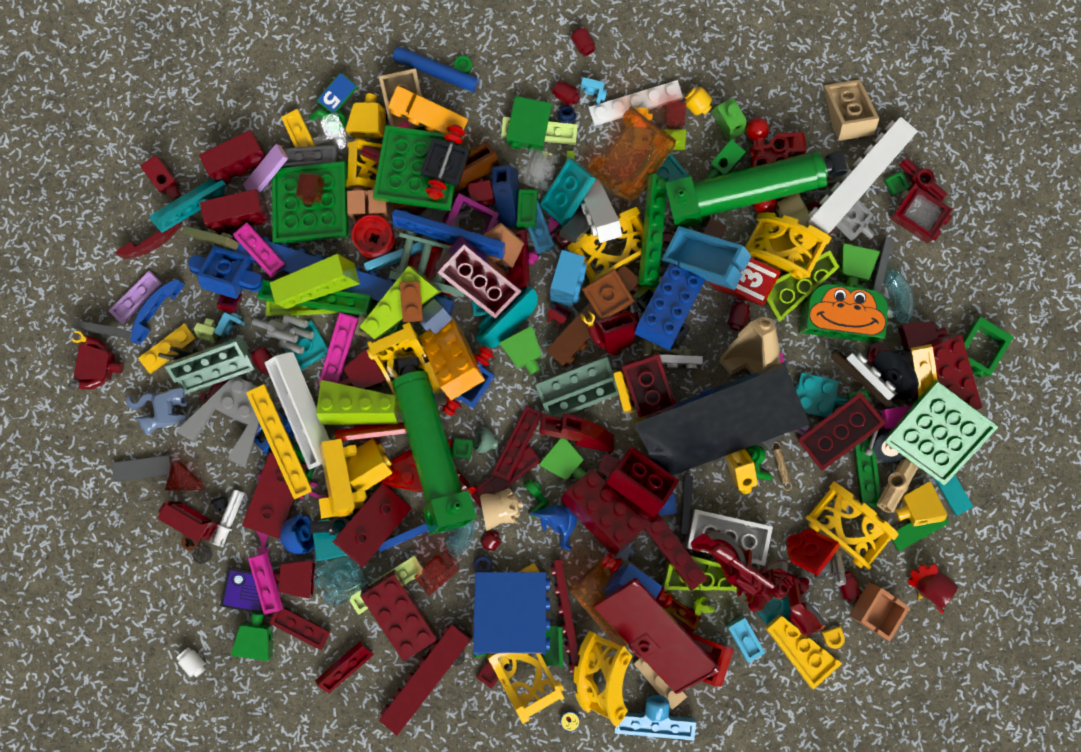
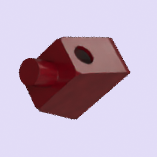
M155 155L140 165L159 192L164 195L168 194L172 201L182 195L177 189V186L180 185L179 181L163 159Z
M934 322L908 323L897 327L903 348L911 352V348L948 334L945 327L936 329Z
M365 349L344 367L348 377L339 381V384L368 390L386 383L387 380L376 361L370 359L367 349Z
M316 560L281 564L280 572L273 571L275 581L279 583V592L308 599L312 598L314 594Z

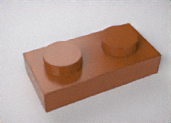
M420 281L400 282L403 322L423 321Z

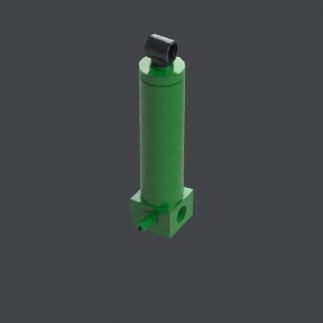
M817 150L693 182L692 176L666 182L665 185L677 230L678 226L687 228L702 224V217L826 187V177L836 178L843 176L849 172L844 152L831 153L824 159L820 151Z
M414 353L395 356L393 360L394 368L399 377L392 381V385L426 500V505L422 508L429 535L467 526L477 516L469 490L462 491L428 372L418 371V361Z

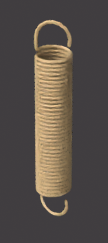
M780 446V449L773 450L782 484L790 483L791 485Z

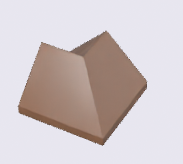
M500 223L483 234V236L505 242V255L503 259L485 255L498 265L513 268L524 242Z

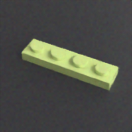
M503 117L501 137H507L510 117ZM549 122L545 142L576 145L578 125Z
M416 555L394 568L405 585L426 572ZM361 590L348 598L358 615L368 609L360 597Z

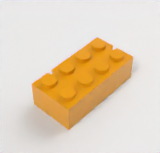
M399 85L396 86L388 104V108L391 109L390 113L401 117L403 114L408 117L407 120L415 125L422 123L426 125L425 129L430 132L439 131L449 134L447 127L453 124L461 126L464 130L468 121L466 117Z
M453 318L438 333L434 334L430 329L419 336L432 369L436 374L439 386L450 400L485 380L462 329Z

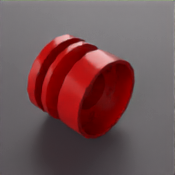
M377 215L363 216L353 226V243L365 258L374 260L394 251L396 246L395 234L384 218ZM374 237H377L378 243L373 242Z

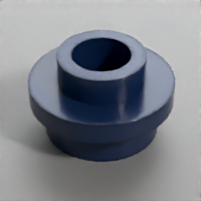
M562 107L558 112V120L562 123H572L576 120V112L572 107Z
M480 555L474 560L473 566L476 572H490L493 568V562L489 556ZM481 561H485L487 563L486 568L480 567Z

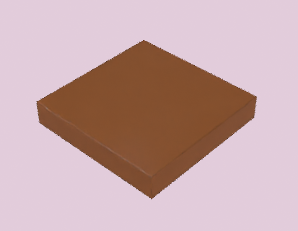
M615 269L582 288L600 320L613 316L635 303Z

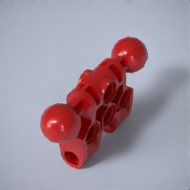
M754 118L746 125V135L753 141V147L750 148L752 167L757 166L756 164L758 163L766 164L807 153L805 133L776 134L770 143L765 145L764 139L768 136L770 129L768 123L763 118ZM774 143H780L783 148L776 149ZM777 200L754 204L753 207L757 213H772L777 207Z

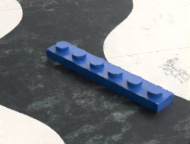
M395 209L392 214L395 227L454 244L463 236L484 254L503 259L505 255V242L499 239H491L480 233L468 232L463 228H455L443 222L429 220L424 216L419 217L410 214L407 211Z

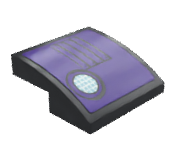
M232 567L227 568L220 602L221 607L248 612H261L262 606L252 571Z

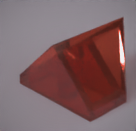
M174 460L172 462L165 491H204L206 489V486L181 461Z

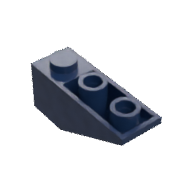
M510 165L492 167V186L497 212L499 213V223L506 227L517 226L518 170Z

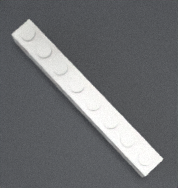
M902 117L896 122L892 120L885 128L887 132L885 134L881 132L874 140L877 144L875 146L870 145L863 153L866 156L864 158L859 157L852 165L855 167L854 170L851 171L849 169V172L841 177L844 181L842 183L837 182L830 190L833 192L832 195L829 196L827 194L819 202L822 206L819 209L815 207L808 215L810 219L806 225H812L828 235L918 131Z

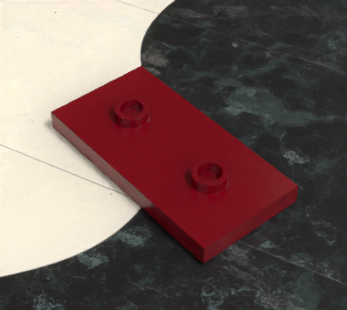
M272 452L268 455L242 526L279 539L281 527L288 517L294 498ZM301 463L305 472L307 465Z
M382 483L332 542L363 568L412 508Z

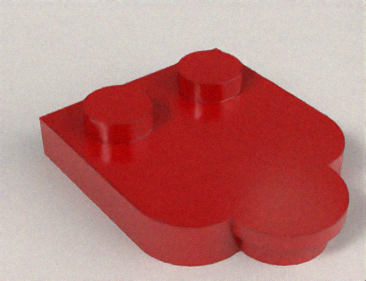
M812 529L804 530L799 535H790L786 541L789 560L817 576L840 547L838 541Z

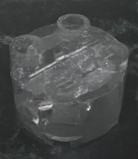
M531 148L528 154V165L525 164L522 170V176H524L523 183L527 186L548 191L557 171L554 164L558 165L559 156L552 152Z

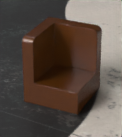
M712 215L703 234L722 239L727 226L714 220L716 216Z

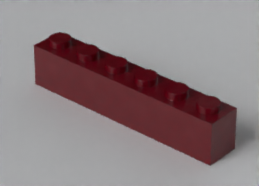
M454 623L451 627L447 625L441 632L442 639L439 642L435 641L429 648L431 653L427 658L423 656L416 666L419 668L415 674L411 672L404 681L407 683L403 689L399 688L392 696L395 699L392 704H386L381 710L380 714L382 717L379 721L396 736L403 730L473 637Z

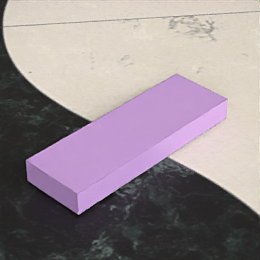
M274 145L244 182L243 186L246 191L257 189L261 192L287 161L288 157L280 145Z
M148 271L109 312L121 324H124L163 283L151 271Z

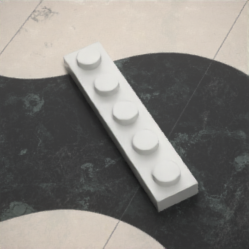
M678 80L591 106L589 107V112L593 125L597 126L629 116L631 112H634L635 107L652 109L682 100L683 95Z

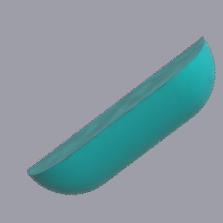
M527 286L526 289L521 290V293L496 318L489 314L478 326L477 341L482 346L488 348L500 345V342L507 339L533 313L538 301L536 291L532 287Z

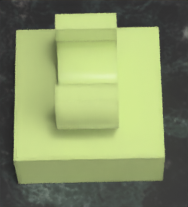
M206 318L204 325L196 324L194 331L197 338L212 343L216 342L218 335L214 333L216 326L213 324L214 320Z

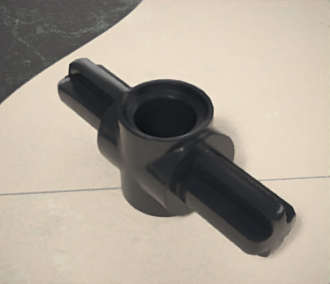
M336 516L329 518V521L310 522V533H329V536H337L341 531H337L334 528V523L342 522L346 526L350 521L349 517Z

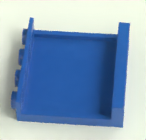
M475 572L474 655H546V650H550V638H546V630H550V618H546V610H550V598H546V590H550V578H546V572Z

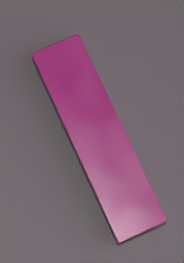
M339 312L318 386H320L321 380L339 384L359 319L358 317Z

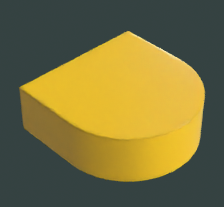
M840 625L821 632L827 646L837 649L844 644L845 637Z

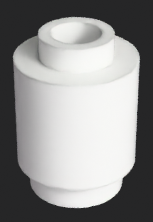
M188 647L178 655V664L190 677H198L205 671L204 666L206 663L195 650H191Z

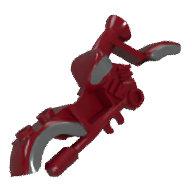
M719 530L705 532L691 541V547L694 551H706L718 560L726 581L737 588L736 594L738 597L742 593L746 595L745 602L748 603V607L752 612L762 611L765 608V604L774 597L779 600L787 596L791 609L790 620L797 626L802 635H810L826 627L820 614L809 603L802 602L801 594L807 592L809 579L805 577L798 578L788 573V562L786 560L772 562L761 569L753 568L751 566L752 551L750 549L746 551L733 538Z

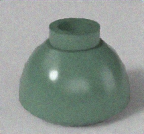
M484 426L479 428L473 443L475 452L485 453L491 449H496L498 438H495L492 431Z

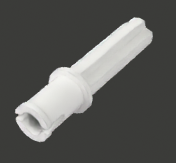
M233 490L220 524H217L218 529L212 544L224 547L228 533L232 531L230 528L244 496L243 492Z

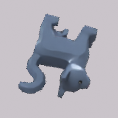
M184 388L170 389L157 393L148 392L142 394L137 402L133 401L131 395L126 397V404L132 410L142 408L147 400L152 401L154 417L143 416L135 418V421L139 422L140 428L144 431L145 435H152L153 431L158 428H169L177 423L183 425L189 419V416L175 414L174 409L175 405H180L181 407L188 406V399L184 397Z

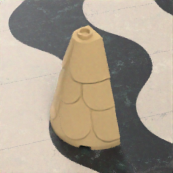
M760 317L751 321L720 357V364L730 375L744 368H747L754 374L780 364V346L776 326L772 319Z

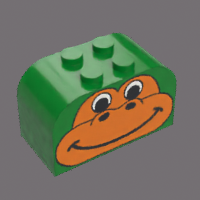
M835 282L833 285H822L803 301L799 333L876 343L885 339L888 317L887 301L879 292L864 289L865 286L862 285L847 287L845 283Z

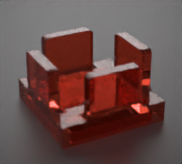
M446 549L441 554L450 563L449 565L439 555H436L424 565L422 574L428 579L429 583L426 582L419 572L414 576L428 596L460 570V564L452 558Z

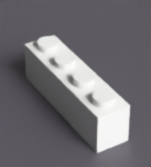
M596 179L580 204L582 212L586 216L588 226L590 225L593 237L597 236L599 243L621 237L622 232L619 219L600 180Z

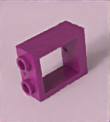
M458 193L453 195L451 211H446L442 221L446 225L453 227L463 203L489 217L483 230V235L497 226L499 213Z

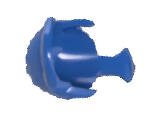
M565 504L562 506L549 505L541 510L530 512V515L540 517L544 531H546V525L548 524L554 530V533L558 532L561 534L559 545L562 549L572 550L568 541L576 527L577 517Z

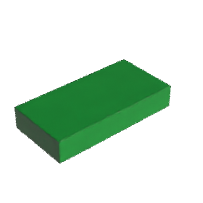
M519 189L517 227L536 228L537 189Z

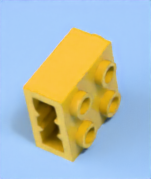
M373 438L357 448L356 456L345 457L349 481L356 491L367 490L392 474L390 468L392 463L388 456L384 455L387 453L381 443L377 444Z

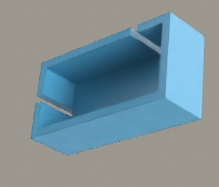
M678 226L662 261L667 266L672 263L704 278L706 281L735 290L742 276L740 271L745 270L752 255L743 245Z
M561 250L550 288L551 302L572 307L573 303L577 304L587 268V263L584 262L585 256Z

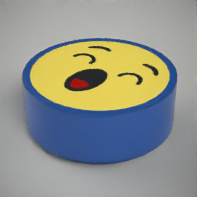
M566 711L562 714L560 723L565 731L573 732L578 729L580 718L576 712Z

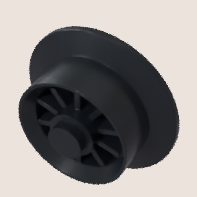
M907 350L880 352L874 359L873 367L880 371L882 374L880 377L885 382L888 380L895 386L896 389L894 391L897 394L894 397L902 400L914 397L918 392L919 381L913 367L911 352Z

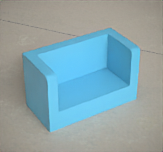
M740 616L725 625L745 661L749 663L765 654L745 617Z

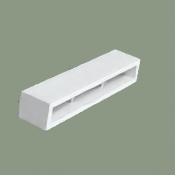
M289 352L277 355L265 362L266 368L308 469L323 465L319 446L321 442L329 441L330 439L324 425H321L316 415L317 408L294 353Z

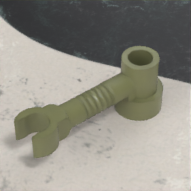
M642 338V355L658 352L662 354L691 356L692 349L675 347L669 351Z

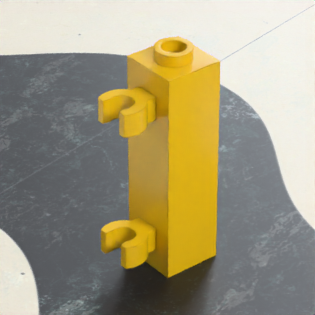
M341 439L323 441L319 448L332 515L338 514V517L350 515V512L355 508L354 502H361L366 499L365 490L352 493L345 457L356 456V445L343 447Z

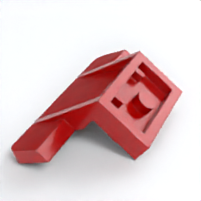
M403 422L398 424L355 425L354 428L335 430L334 436L335 440L341 439L346 441L404 434L406 430Z

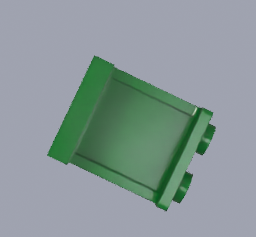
M515 96L506 137L507 145L513 149L527 148L532 153L543 151L549 118L552 112V103Z

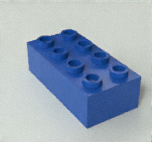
M670 263L637 325L635 334L670 351L705 279Z

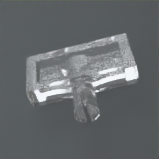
M337 112L320 118L319 121L323 128V135L313 138L316 146L327 141L329 145L338 146V154L349 150L347 143L350 141Z

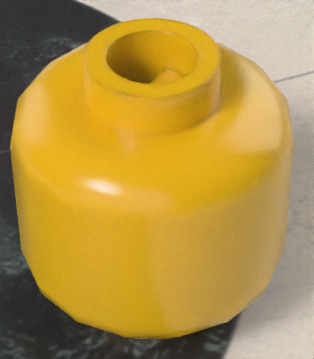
M693 87L684 97L686 99L685 106L694 115H700L701 113L705 115L712 108L710 105L712 96L702 87Z

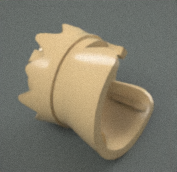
M510 488L495 494H482L480 496L486 531L502 523H518L515 518L520 516L519 508H523L522 500H518L517 495L512 493Z

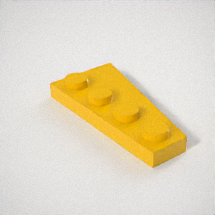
M778 615L764 627L812 689H815L842 664L812 639L802 635L798 628L781 615Z

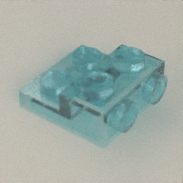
M348 555L339 557L316 569L315 578H313L316 587L323 589L324 594L322 596L326 604H331L333 608L350 600L351 595L368 586V582L357 563Z

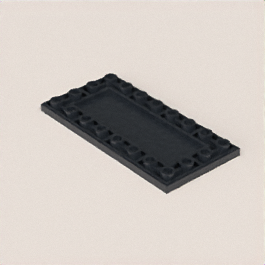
M785 362L633 420V424L653 462L671 475L681 473L810 425Z

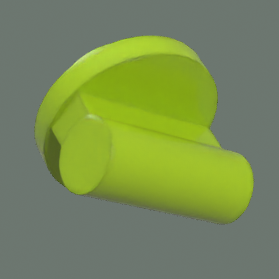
M703 596L697 599L693 606L697 616L702 612L705 614L713 613L715 609L713 606L705 605L706 598Z

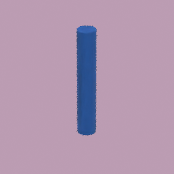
M399 46L394 51L393 61L413 69L416 68L418 71L473 93L476 90L479 82L477 77Z

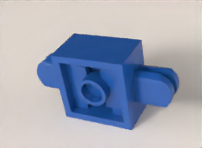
M213 246L207 258L194 255L188 261L190 272L198 276L202 289L237 299L242 289L258 292L263 286L261 275L252 272L250 256Z

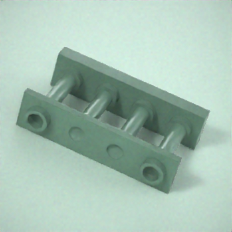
M406 230L405 234L400 233L399 237L406 238L399 268L396 271L391 270L389 278L397 280L407 268L413 241L424 243L418 271L425 277L427 276L425 272L432 245L443 248L441 257L451 246L419 238L415 232ZM438 273L433 281L429 280L441 292L466 297L455 286L444 284V278Z

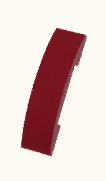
M183 221L163 233L159 230L138 246L130 241L115 253L123 259L148 254L166 243L177 232Z

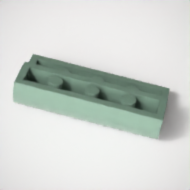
M238 337L171 361L165 365V368L173 382H178L180 387L185 389V394L253 371L256 366L247 351V343Z
M607 356L534 383L546 415L562 417L563 413L570 414L619 395Z

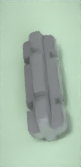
M837 550L831 558L834 583L837 586H842L846 584V577L844 576L843 560H841L842 554L841 551Z

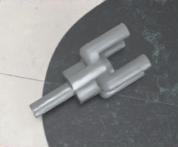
M286 314L283 316V320L271 319L269 322L258 318H253L252 325L267 329V334L270 337L279 339L281 348L299 354L304 352V347L293 344L298 340L297 335L308 339H313L314 332L293 326L294 324L306 328L308 326L307 320Z

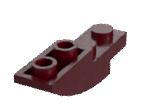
M563 413L562 417L546 414L541 416L539 434L576 441L575 446L611 453L614 451V435L594 422Z

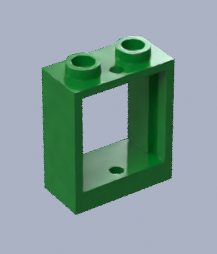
M978 317L973 320L963 337L965 348H968L977 331L1000 343L987 367L968 357L973 375L985 378L992 375L1014 337L986 319Z

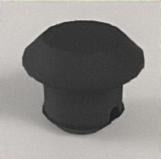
M222 496L213 499L210 504H214L216 512L226 510L227 505L225 501L228 498Z

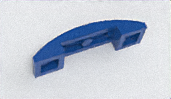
M178 279L173 280L150 296L135 319L131 333V342L137 345L143 342L151 331L145 325L167 296L172 299L176 298L185 286L183 282Z

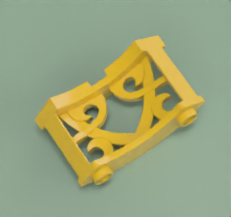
M356 138L354 141L347 143V147H349L347 188H363L367 191L375 187L376 180H371L370 176L372 174L368 172L370 171L377 176V170L372 167L376 162L361 154V159L366 163L358 162L357 150H362L363 147L369 146L381 151L382 144L366 142L362 138ZM357 166L361 168L358 177H356Z
M637 207L620 213L618 216L620 227L623 229L622 233L627 231L626 234L618 237L619 239L627 238L625 249L621 256L601 253L605 248L606 241L602 242L598 250H595L598 245H595L594 241L598 240L597 236L593 237L592 232L589 234L585 233L577 243L572 242L567 246L571 253L585 256L581 250L583 249L591 256L589 260L586 257L584 259V262L587 263L586 275L590 280L589 283L594 282L613 269L617 271L623 265L641 258L642 248H638L637 243L642 242L644 224L638 216L640 212ZM639 236L641 240L633 239V237ZM631 249L636 252L629 256ZM595 258L599 259L596 262V268L599 265L604 267L603 271L597 275L590 265ZM609 262L617 263L609 268Z
M759 213L756 218L758 223L745 245V248L752 255L751 258L782 268L790 272L791 276L796 279L809 278L822 251L829 244L832 237L812 225H809L808 228L798 224V219L786 215L779 218L776 217L775 213ZM786 231L790 232V240L795 247L775 252L771 246L770 239L778 238L785 234ZM796 236L802 237V239H798L801 244L795 240ZM817 245L814 253L811 255L808 250ZM802 253L810 259L805 269L795 264L798 260L804 264L801 256Z
M410 322L402 325L404 329L374 343L371 341L367 342L369 346L367 353L370 359H374L380 367L393 394L391 395L396 396L392 385V377L395 379L399 377L393 369V360L398 353L401 355L414 353L419 358L417 360L418 368L428 372L433 392L439 393L443 391L439 386L430 362L426 361L428 359L427 354ZM404 347L406 350L408 347H411L412 351L406 352L402 348ZM383 350L387 351V352L384 353V354H381V353H380V352L383 351Z
M833 481L829 486L830 490L810 515L805 517L810 523L808 526L816 532L821 531L827 537L838 541L840 547L853 558L852 562L859 568L864 566L870 570V564L890 539L895 540L899 534L889 523L880 519L873 509L865 503L861 506L859 500H856L852 493ZM837 495V497H836V499H835V502H834V507H833V508L828 507V505L830 504V502H831V501L834 499V497ZM847 506H850L852 508V513L845 514L841 512V510L847 511ZM825 509L833 512V516H823L828 519V524L826 525L817 520ZM862 514L864 517L861 521V530L864 536L858 538L845 537L841 517L855 518ZM868 523H871L873 525L871 530L868 529V531L871 534H869L866 529V525ZM832 528H834V529H835V532H836V535H834V534H833L831 531H829V530L832 529ZM867 542H869V544L871 545L869 549L866 544ZM847 544L855 545L854 550L850 548ZM862 548H864L866 552L863 555V557L860 555V550Z
M589 630L578 652V655H580L579 664L574 669V683L577 685L575 695L584 711L589 713L590 710H593L610 719L611 723L618 727L628 712L623 701L622 685L632 655L624 646L604 639ZM605 646L607 648L603 651L601 647ZM611 650L616 651L615 655L607 658ZM600 668L606 681V687L601 694L593 679V674Z
M486 654L522 724L529 721L531 715L559 699L561 701L564 699L562 694L564 688L559 679L555 681L541 654H535L537 659L529 656V654ZM509 660H512V670L506 671L504 666L506 664L510 665ZM516 660L536 667L532 687L523 682L510 684L509 680L516 673ZM542 669L544 670L548 679L541 680ZM545 685H549L553 692L540 698L536 694L537 691L547 693L543 688ZM519 687H524L529 693L526 694L524 691L522 695H519L517 690ZM533 698L537 700L534 703L528 705Z

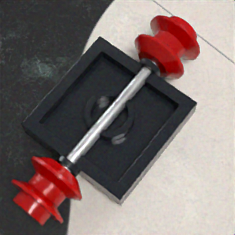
M456 124L447 127L449 134L444 135L447 142L432 139L421 170L422 177L432 179L428 181L431 187L426 188L425 192L428 194V197L435 200L444 197V194L441 192L447 189L444 183L459 187L470 154V149L457 146L462 144L463 140L460 137L465 136V132L461 126Z

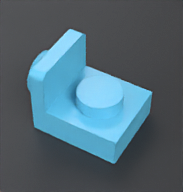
M583 77L581 90L587 95L598 94L596 105L600 104L601 100L605 101L607 90L604 89L605 82Z
M224 312L214 333L225 338L226 335L229 336L233 331V322L242 326L245 325V322L241 321V316L233 312L230 315Z

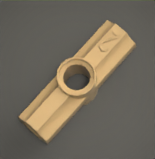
M906 457L900 461L895 472L888 477V484L877 502L879 508L887 513L894 512L902 496L906 495L909 490L908 485L918 469L916 464Z

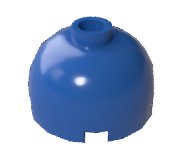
M303 514L295 515L286 520L280 530L281 544L287 551L293 554H305L315 549L312 533H310V522L312 521L308 516L303 517Z

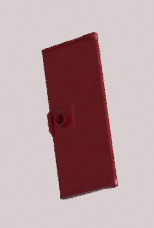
M637 578L630 580L593 604V608L628 643L630 650L639 659H643L675 694L692 687L720 671V667Z

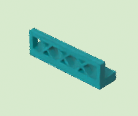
M211 178L151 214L150 220L161 233L165 232L201 210L200 202L222 197L225 194L224 181L220 180L216 183Z

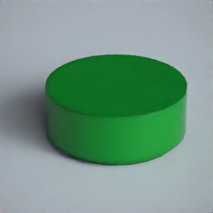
M466 55L458 56L454 60V69L468 74L472 70L471 59Z

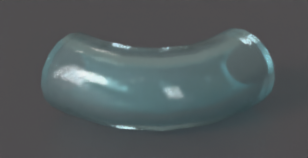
M893 271L886 277L883 284L889 289L895 299V309L892 314L894 319L902 323H908L914 314V293L909 282L898 271Z
M475 519L467 526L456 528L455 534L445 542L448 551L454 558L460 556L471 545L475 536Z

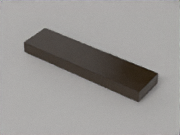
M838 349L831 353L830 357L888 409L894 404L893 398L888 400Z

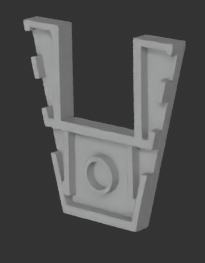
M238 376L231 378L176 432L195 442L216 409L247 425L228 456L230 461L247 468L254 439L259 429V421L246 392L257 386Z

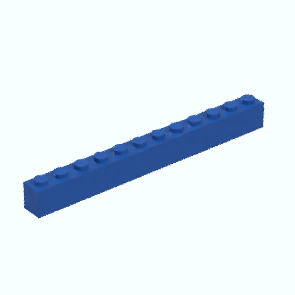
M261 237L286 264L280 270L281 272L291 274L326 259L322 255L315 254L312 256L304 249L297 248V250L290 249L288 244L281 243L278 245L272 243L273 240L270 238ZM240 243L237 250L230 249V251L250 256L251 262L258 264ZM356 267L360 284L340 291L371 295L372 301L379 303L397 280L386 277V279L380 278L379 274L369 271L367 274L361 272V268ZM442 294L440 297L434 296L433 298L451 316L454 307L451 297Z

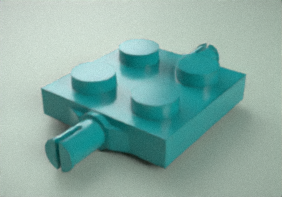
M800 373L795 389L805 413L827 418L832 414L836 404H846L845 402H848L849 399L838 397L837 395L839 381Z

